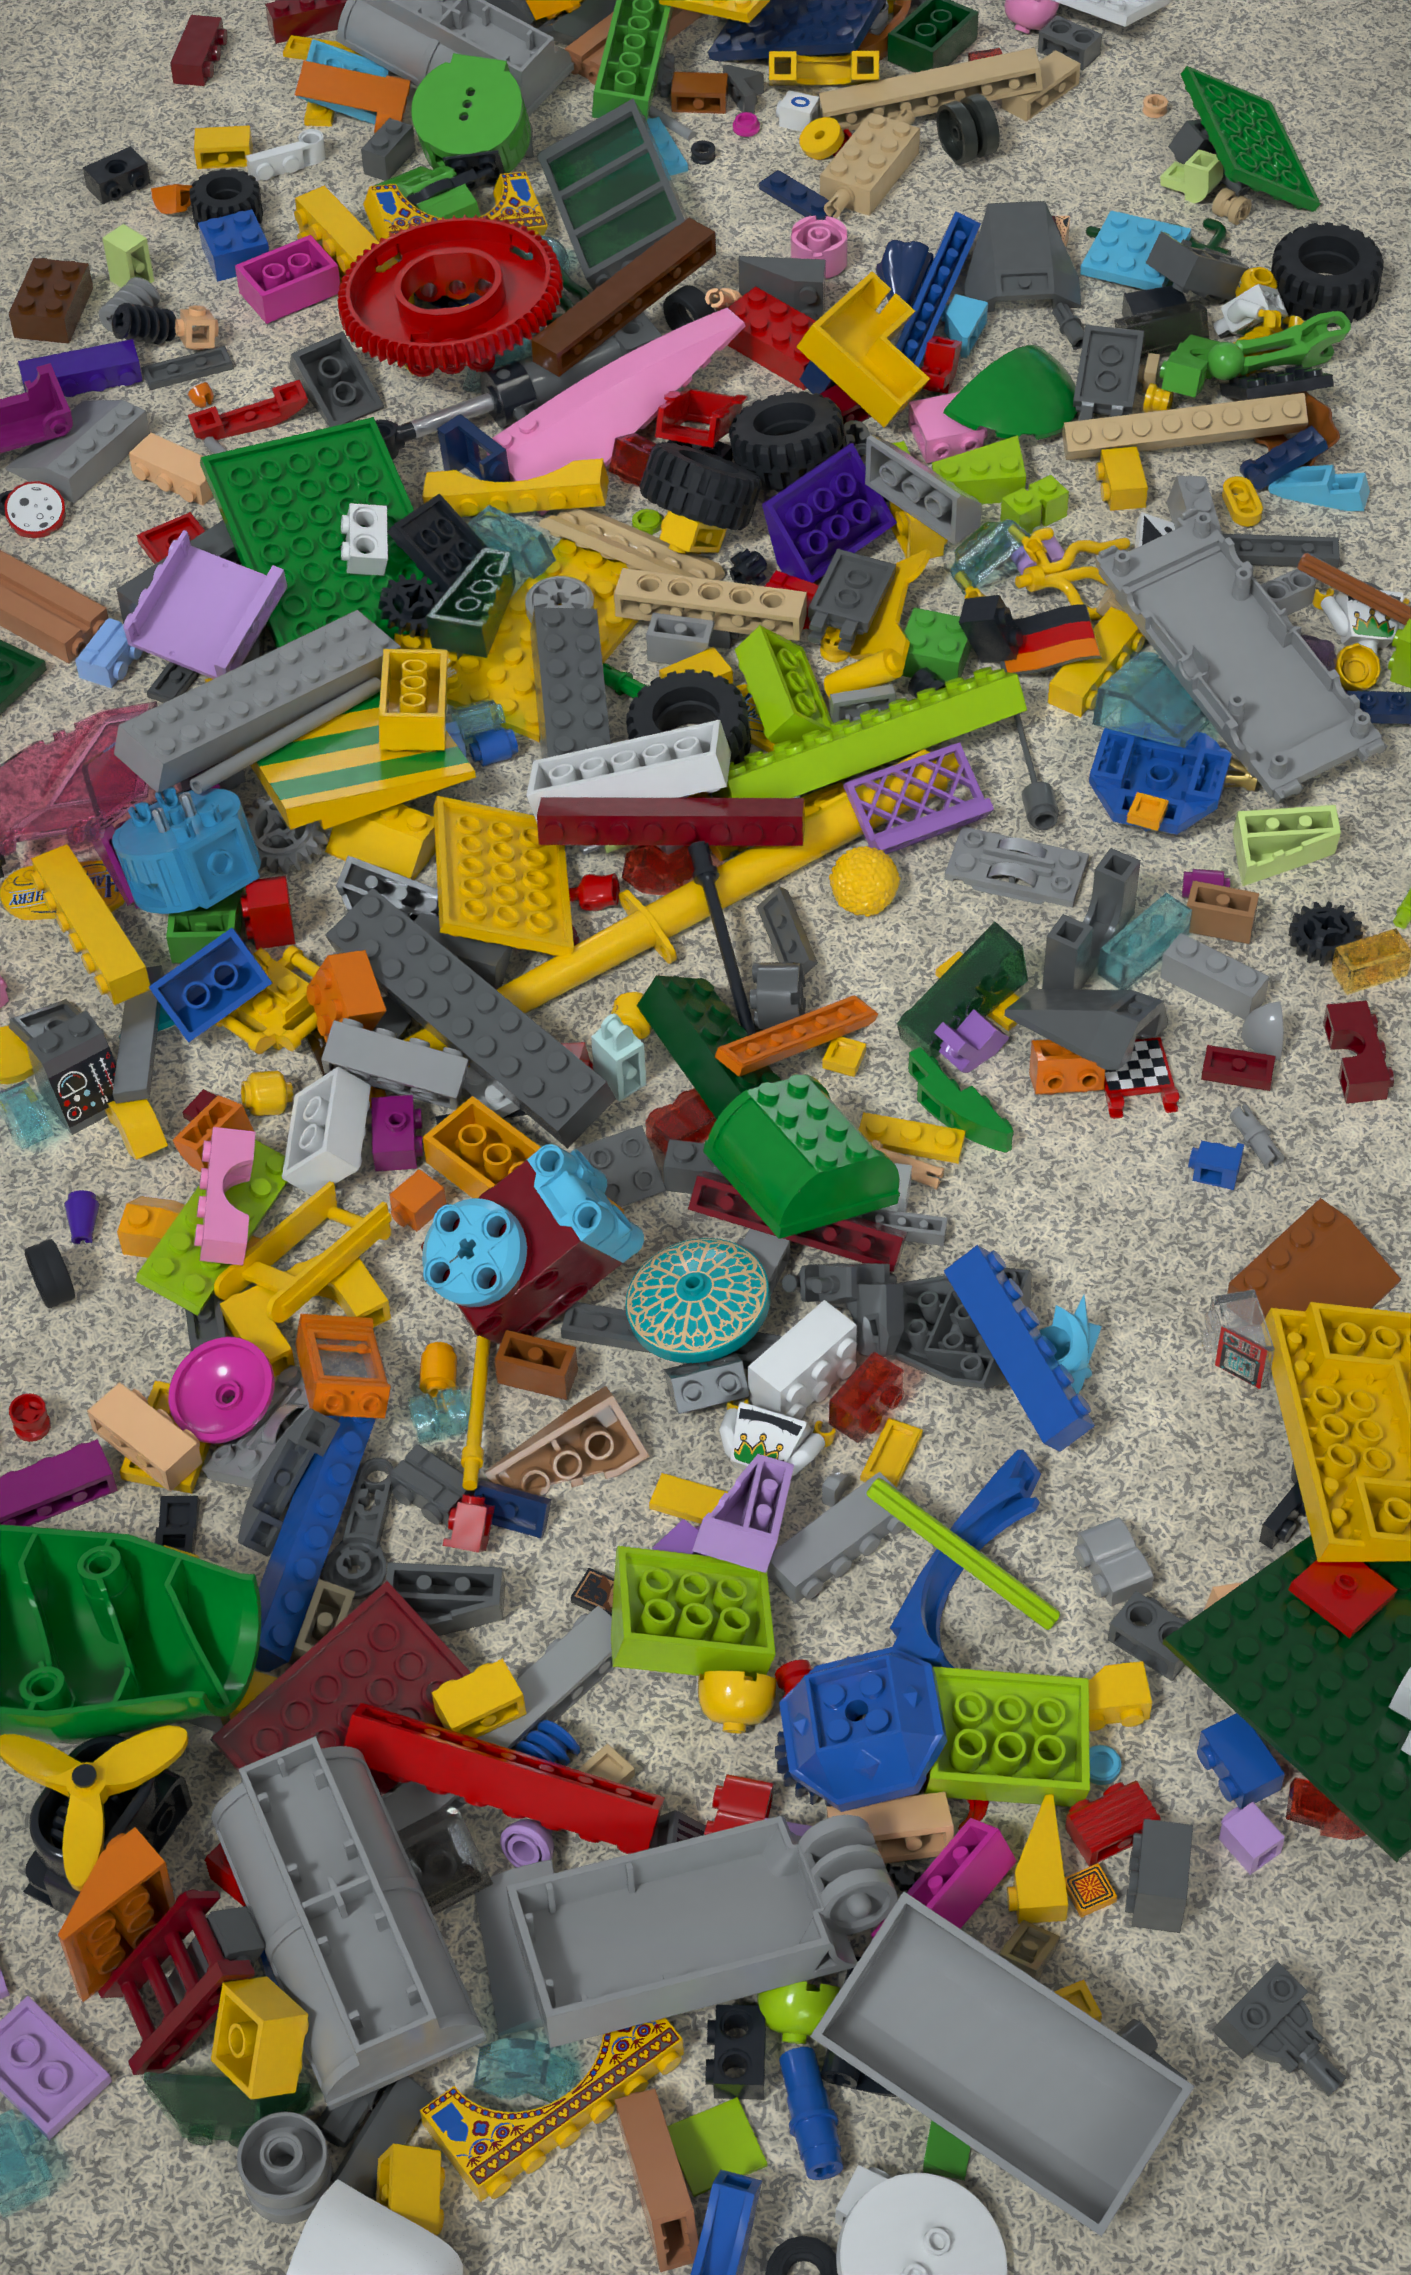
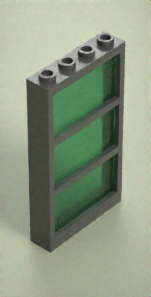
M634 98L537 153L585 279L593 291L688 218L646 118Z

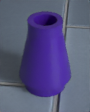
M86 1190L71 1192L68 1194V1200L64 1203L71 1232V1242L73 1244H80L82 1240L86 1243L93 1242V1231L100 1206L93 1192Z

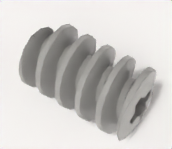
M139 277L131 278L99 310L100 321L108 331L112 332V318L119 305L132 303L154 307L160 302V295L149 281Z

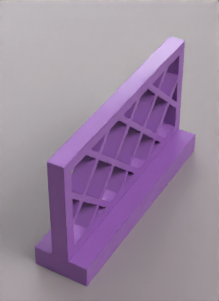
M960 742L851 780L843 785L867 840L868 847L882 850L885 854L984 819L994 810L990 798L984 799ZM954 753L959 764L956 773L940 766L944 756ZM922 765L933 770L928 784L912 777L916 766ZM909 769L907 774L902 772L904 770ZM937 773L953 780L949 793L932 786ZM893 775L904 780L899 794L883 787L888 776ZM880 779L879 784L873 782ZM909 783L925 790L920 804L904 796ZM960 783L969 787L974 799L963 801L953 796L957 784ZM864 785L875 790L876 792L871 804L860 800L855 788ZM880 793L896 800L891 814L875 807ZM929 793L946 800L942 810L936 812L925 806ZM901 803L917 810L913 821L907 822L896 816ZM872 813L888 820L885 831L874 834L869 822ZM922 813L926 814V816L920 818ZM893 823L899 825V826H896V827L891 828L892 825H893Z

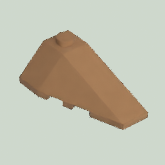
M607 1386L572 1406L485 1470L484 1473L492 1483L539 1496L547 1494L550 1485L570 1480L571 1487L584 1485L583 1477L604 1472L605 1479L619 1476L650 1456Z

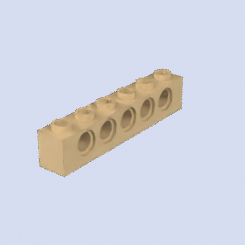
M622 568L614 592L615 617L651 621L653 613L712 620L714 621L713 630L751 634L761 625L785 639L800 641L807 615V592Z

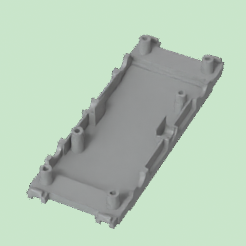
M1197 507L1191 508L1181 513L1180 517L1177 518L1178 529L1129 552L1119 550L1113 545L1100 551L1099 555L1095 557L1099 575L1113 591L1115 599L1247 771L1259 781L1271 798L1274 797L1278 804L1293 794L1295 796L1300 794L1301 790H1303L1300 783L1355 756H1358L1362 762L1367 761L1368 757L1376 753L1381 754L1387 748L1386 744L1382 741V735L1371 723L1370 715L1360 709V700L1355 694L1351 696L1346 694L1335 669L1327 670L1301 637V626H1293L1288 618L1287 609L1280 610L1253 577V566L1249 561L1243 563L1238 558L1234 542L1230 537L1226 539L1211 522L1209 513L1200 512Z

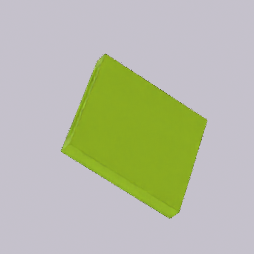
M738 2097L667 2126L679 2165L693 2197L710 2191L713 2181L721 2169L746 2176L768 2166Z

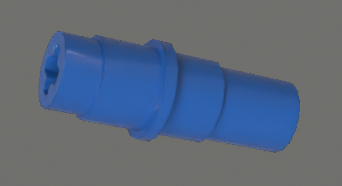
M809 2047L793 2048L783 2053L779 2058L788 2096L787 2105L791 2117L789 2131L796 2138L800 2159L804 2163L807 2177L812 2180L829 2179L838 2175L843 2170L840 2154L841 2145L836 2126L839 2124L838 2115L831 2108L827 2089L823 2085L815 2050Z

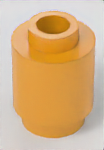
M434 1342L428 1344L425 1347V1351L421 1354L419 1388L431 1398L442 1399L448 1394H452L456 1389L457 1355L450 1344Z

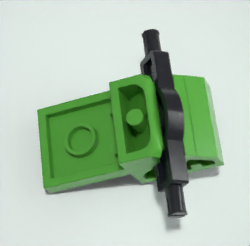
M445 165L433 170L420 166L374 186L396 184L402 195L412 205L438 218L451 219L453 215L456 218H463L464 215L468 218H473L475 214L478 217L481 215L477 201L470 191L476 189L478 183L493 178L494 174L489 166L477 172L472 169L460 175H457L453 168Z

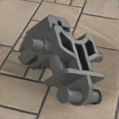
M890 1264L803 1265L797 1276L793 1274L784 1276L782 1280L784 1290L786 1292L799 1290L803 1302L820 1301L821 1303L825 1300L834 1308L843 1307L850 1311L853 1321L857 1325L856 1342L858 1352L873 1357H890L894 1355L904 1330L903 1283H897L896 1275L890 1273Z

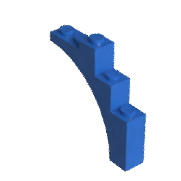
M720 2170L712 2184L704 2224L690 2275L743 2274L762 2180Z

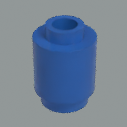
M499 728L473 736V743L469 744V751L473 762L479 761L481 766L484 767L511 759L512 755L518 753V744L512 729L504 730V728Z

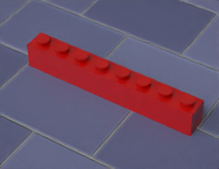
M360 1703L353 1712L344 1746L358 1749L363 1754L370 1771L374 1769L387 1773L388 1777L394 1781L401 1783L416 1782L425 1785L427 1790L435 1794L447 1795L451 1793L463 1797L465 1802L473 1806L485 1807L489 1805L502 1809V1812L511 1818L523 1819L527 1817L540 1821L543 1827L550 1830L561 1831L565 1829L578 1833L581 1839L588 1842H607L616 1845L618 1850L626 1854L650 1848L665 1797L365 1703Z

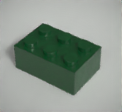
M952 0L924 1L888 33V61L915 73L948 66L977 40L979 12Z

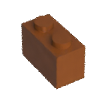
M673 73L671 88L672 112L726 114L728 73Z
M506 1330L495 1357L497 1383L567 1400L578 1372L576 1347Z

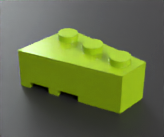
M1018 435L932 462V470L947 481L952 482L956 487L973 496L982 504L1001 503L1003 497L1023 487L1026 489V472Z

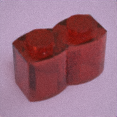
M694 1088L679 1094L673 1104L656 1108L649 1114L645 1120L646 1137L666 1155L669 1139L704 1143L705 1140H708L711 1129L717 1119Z

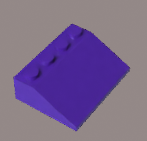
M853 443L842 448L762 504L776 562L781 572L813 583L825 575L837 549L856 553L897 523L882 495L865 484L866 466Z

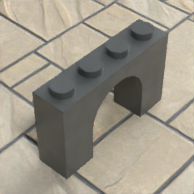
M1113 848L1108 850L1095 868L1092 898L1083 922L1062 914L1047 935L1042 989H1082L1135 913L1141 860Z

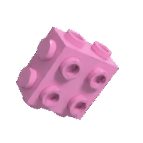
M959 392L909 402L908 425L926 463L983 447L984 439H987L986 427L979 426L977 430H973L943 413L946 406Z

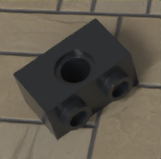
M131 146L82 167L86 188L102 204L118 200L121 196L134 190H141L151 183L147 162Z

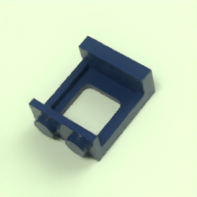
M459 414L437 428L444 471H460L466 468L480 480L511 482L506 449L463 415ZM479 446L490 454L483 460L480 458Z

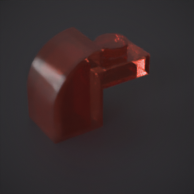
M640 845L626 853L621 878L644 894L665 896L683 886L684 880H689L693 877L692 874L695 870L688 852L689 846H683L667 855L656 845Z
M1295 1777L1290 1783L1286 1812L1287 1820L1320 1829V1835L1332 1838L1352 1840L1367 1835L1310 1781Z

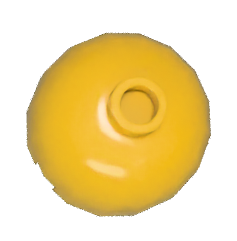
M707 1671L704 1672V1675L699 1674L698 1702L702 1712L712 1722L723 1724V1732L743 1734L746 1733V1726L757 1725L768 1717L775 1701L777 1679L757 1673V1680L753 1681V1677L745 1676V1672Z

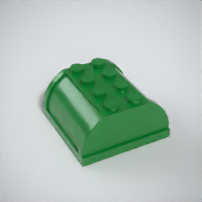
M795 1074L790 1076L789 1079L775 1083H762L759 1087L742 1092L723 1110L714 1123L708 1140H705L703 1152L778 1239L898 1204L900 1178L896 1165L885 1153L877 1150L834 1104L826 1088L816 1078L808 1074Z

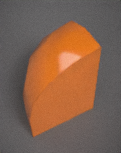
M173 184L151 188L152 199L156 208L163 214L188 210L187 208L191 205L189 191L192 185Z

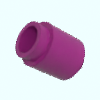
M1192 869V872L1184 871L1182 898H1189L1193 881L1230 887V878H1224V871Z

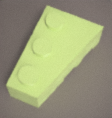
M1336 805L1237 811L1233 838L1242 887L1335 854L1341 834Z

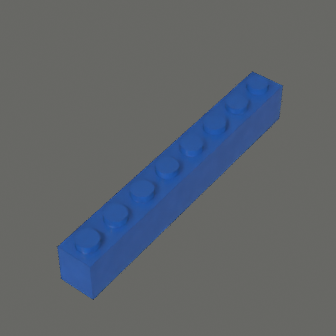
M955 211L940 241L933 261L912 304L915 312L902 328L894 345L918 368L926 352L927 342L932 338L981 223Z
M325 1415L341 1424L324 1456L322 1457L314 1453L297 1484L259 1586L261 1636L255 1666L259 1671L270 1672L288 1663L376 1418Z

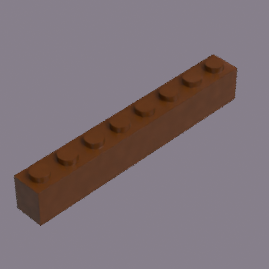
M690 217L659 241H656L645 252L637 256L632 262L620 271H617L593 292L577 302L567 312L556 318L554 322L540 333H537L531 339L533 362L560 377L716 255L715 231Z

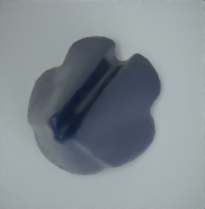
M892 240L888 242L882 261L876 266V275L891 288L886 296L888 302L896 293L909 306L912 305L934 258L933 253L928 252L929 247L918 241L903 242Z

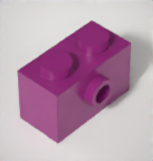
M413 1095L371 1098L372 1153L375 1172L417 1169V1157H423L424 1152L422 1136H416V1129H423L422 1110L421 1108L415 1109Z

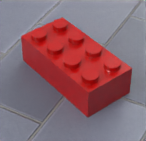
M755 286L728 307L745 323V327L727 346L805 391L807 388L799 379L811 360L796 346L816 321Z

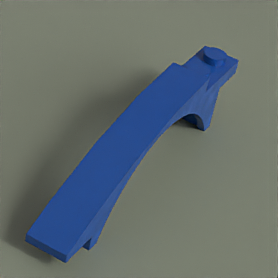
M1023 1449L1017 1450L1002 1465L950 1529L978 1551L1008 1526L1035 1512L1040 1502L1037 1497H1030L1041 1473ZM936 1549L917 1577L890 1626V1629L897 1637L892 1648L928 1662L933 1667L955 1668L949 1663L943 1652L940 1640V1623L947 1597L964 1568L939 1549Z

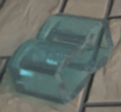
M484 699L450 709L452 721L457 722L463 740L500 731L501 723H505L501 704H496L493 699Z

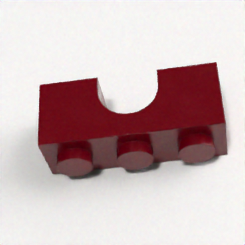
M1367 1000L1327 1004L1323 1026L1330 1050L1348 1049L1357 1054V1056L1344 1057L1341 1060L1338 1078L1346 1104L1387 1100L1389 1088L1394 1086V1074L1392 1068L1387 1067L1385 1063L1386 1047L1384 1041L1379 1040L1377 1036L1378 1020L1376 1014H1371Z

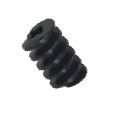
M123 303L114 312L112 332L117 339H133L136 342H154V344L161 345L165 341L170 342L175 338L176 316L170 309Z

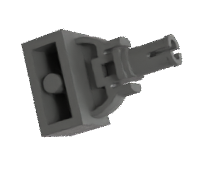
M1201 119L1186 120L1168 147L1175 154L1174 157L1179 163L1185 164L1198 150L1217 155L1213 144L1208 139L1209 135L1205 127L1200 122ZM1223 168V177L1220 183H1224L1238 197L1246 195L1250 187L1241 182L1234 183L1225 176Z
M1277 1962L1218 2022L1212 2031L1242 2059L1252 2052L1262 2060L1279 2063L1289 2074L1295 2068L1298 2070L1302 2069L1329 2097L1347 2077L1319 2051L1320 2047L1318 2044L1324 2037L1313 2027L1311 2013L1302 2000L1308 1991Z

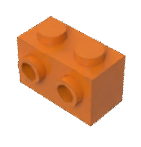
M1049 1039L1032 1040L1029 1076L1035 1094L1052 1095L1064 1092L1104 1090L1105 1069L1097 1066V1063L1087 1060Z

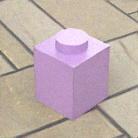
M1251 1802L1243 1809L1239 1807L1232 1809L1222 1819L1219 1840L1250 1875L1281 1853L1285 1837L1254 1802Z

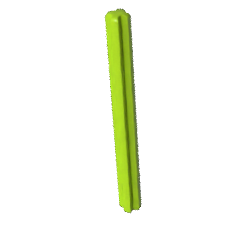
M877 1478L867 1490L866 1494L870 1499L1044 1629L1049 1630L1057 1622L1060 1616L1059 1610L886 1481Z

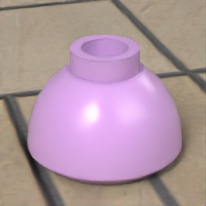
M532 1819L519 1820L509 1825L501 1834V1849L506 1858L515 1867L552 1859L554 1852L552 1830L543 1827L540 1821Z

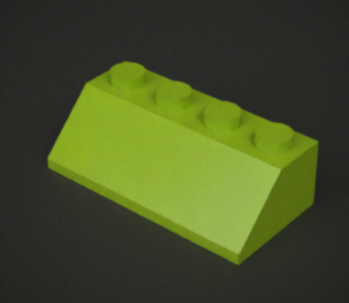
M759 625L734 650L739 661V669L744 674L748 684L746 686L747 690L752 695L756 705L755 711L762 721L763 732L766 738L774 744L789 740L793 744L803 740L802 735L810 731L821 730L822 733L831 730L832 719L803 647Z

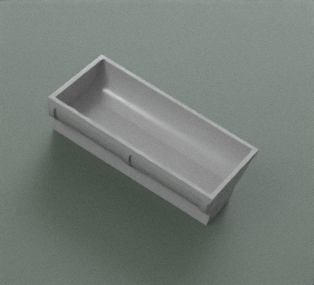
M347 0L340 16L338 34L336 35V41L398 76L411 80V83L417 86L437 66L445 62L451 63L453 53L507 61L510 73L519 85L528 117L574 70V63H572L569 52L558 46L554 47L553 37L485 0Z
M315 1736L238 1769L242 1783L230 1790L216 1804L211 1820L244 1902L263 1941L264 1951L279 1988L308 2013L309 2028L304 2038L303 2047L329 2111L487 2041L481 2023L363 1754L358 1749L347 1746L321 1749Z
M904 1891L810 2036L1101 2237L1195 2087Z

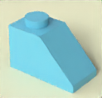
M955 294L949 305L946 304L941 320L945 322L944 332L947 337L952 340L962 341L960 356L967 358L987 324L988 302Z

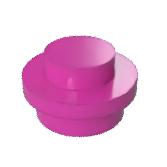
M750 112L738 114L733 122V131L739 136H753L760 130V122L757 120L756 115Z

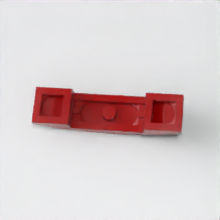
M296 380L272 388L273 398L222 414H218L216 406L189 414L188 418L195 437L198 439L213 437L215 440L276 426L296 414L308 403V398L301 381Z

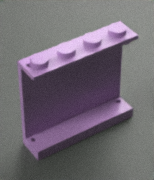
M183 530L178 540H174L171 543L164 563L157 566L153 581L148 589L145 588L141 592L138 605L133 614H128L125 619L123 629L128 645L212 679L232 671L242 665L287 588L284 569L272 565L268 574L264 575L191 546L188 532Z

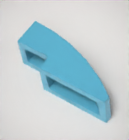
M1334 465L1298 467L1269 484L1268 487L1270 493L1284 499L1344 511H1364L1370 493L1366 473L1336 474Z

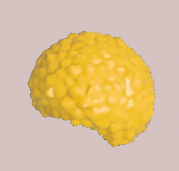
M861 846L847 850L846 854H842L835 863L836 865L831 870L832 874L829 875V880L835 900L840 907L854 915L869 917L882 912L893 901L899 888L901 877L896 865L888 854L877 848Z

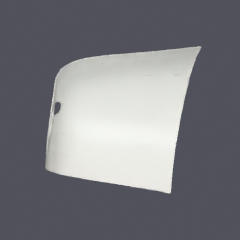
M337 2179L321 2196L309 2216L286 2275H463V2264L453 2248L438 2236Z

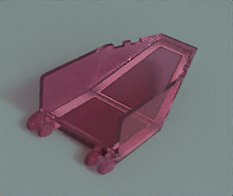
M157 701L101 710L74 723L75 730L67 734L65 730H59L53 733V741L44 744L43 740H38L0 764L1 855H9L15 852L17 842L67 835L68 842L72 845L82 843L85 838L89 843L96 842L104 838L105 829L125 815L131 806L135 807V804L145 800L149 794V785L114 755L119 724L157 707Z

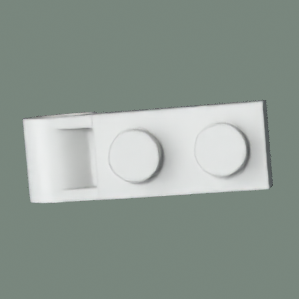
M306 129L299 134V142L246 155L248 174L253 175L256 181L268 180L277 175L294 173L307 166L321 163L326 158L323 133L317 129Z

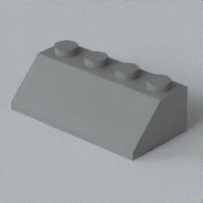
M873 435L867 437L865 484L954 545L980 527L982 503L976 498L968 495L952 482L947 481L930 467L925 466L894 444Z
M343 1018L342 1022L333 1020L321 1059L324 1073L327 1074L339 1066L368 1083L371 1087L399 1095H413V1099L453 1110L458 1108L469 1066L468 1059L463 1058L464 1053L447 1047L443 1048V1052L429 1048L430 1043L417 1038H410L409 1042L397 1039L396 1033L382 1028H377L376 1032L362 1028V1023L352 1019Z

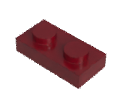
M1207 1045L1201 1080L1270 1091L1276 1056Z

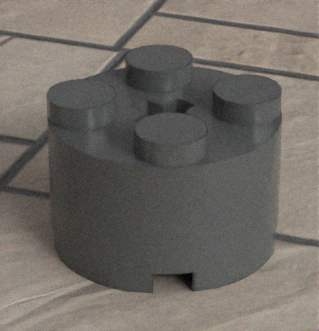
M753 963L752 977L753 982L757 983V989H750L751 1009H757L754 1011L755 1030H765L804 1015L806 998H803V987H806L803 963Z

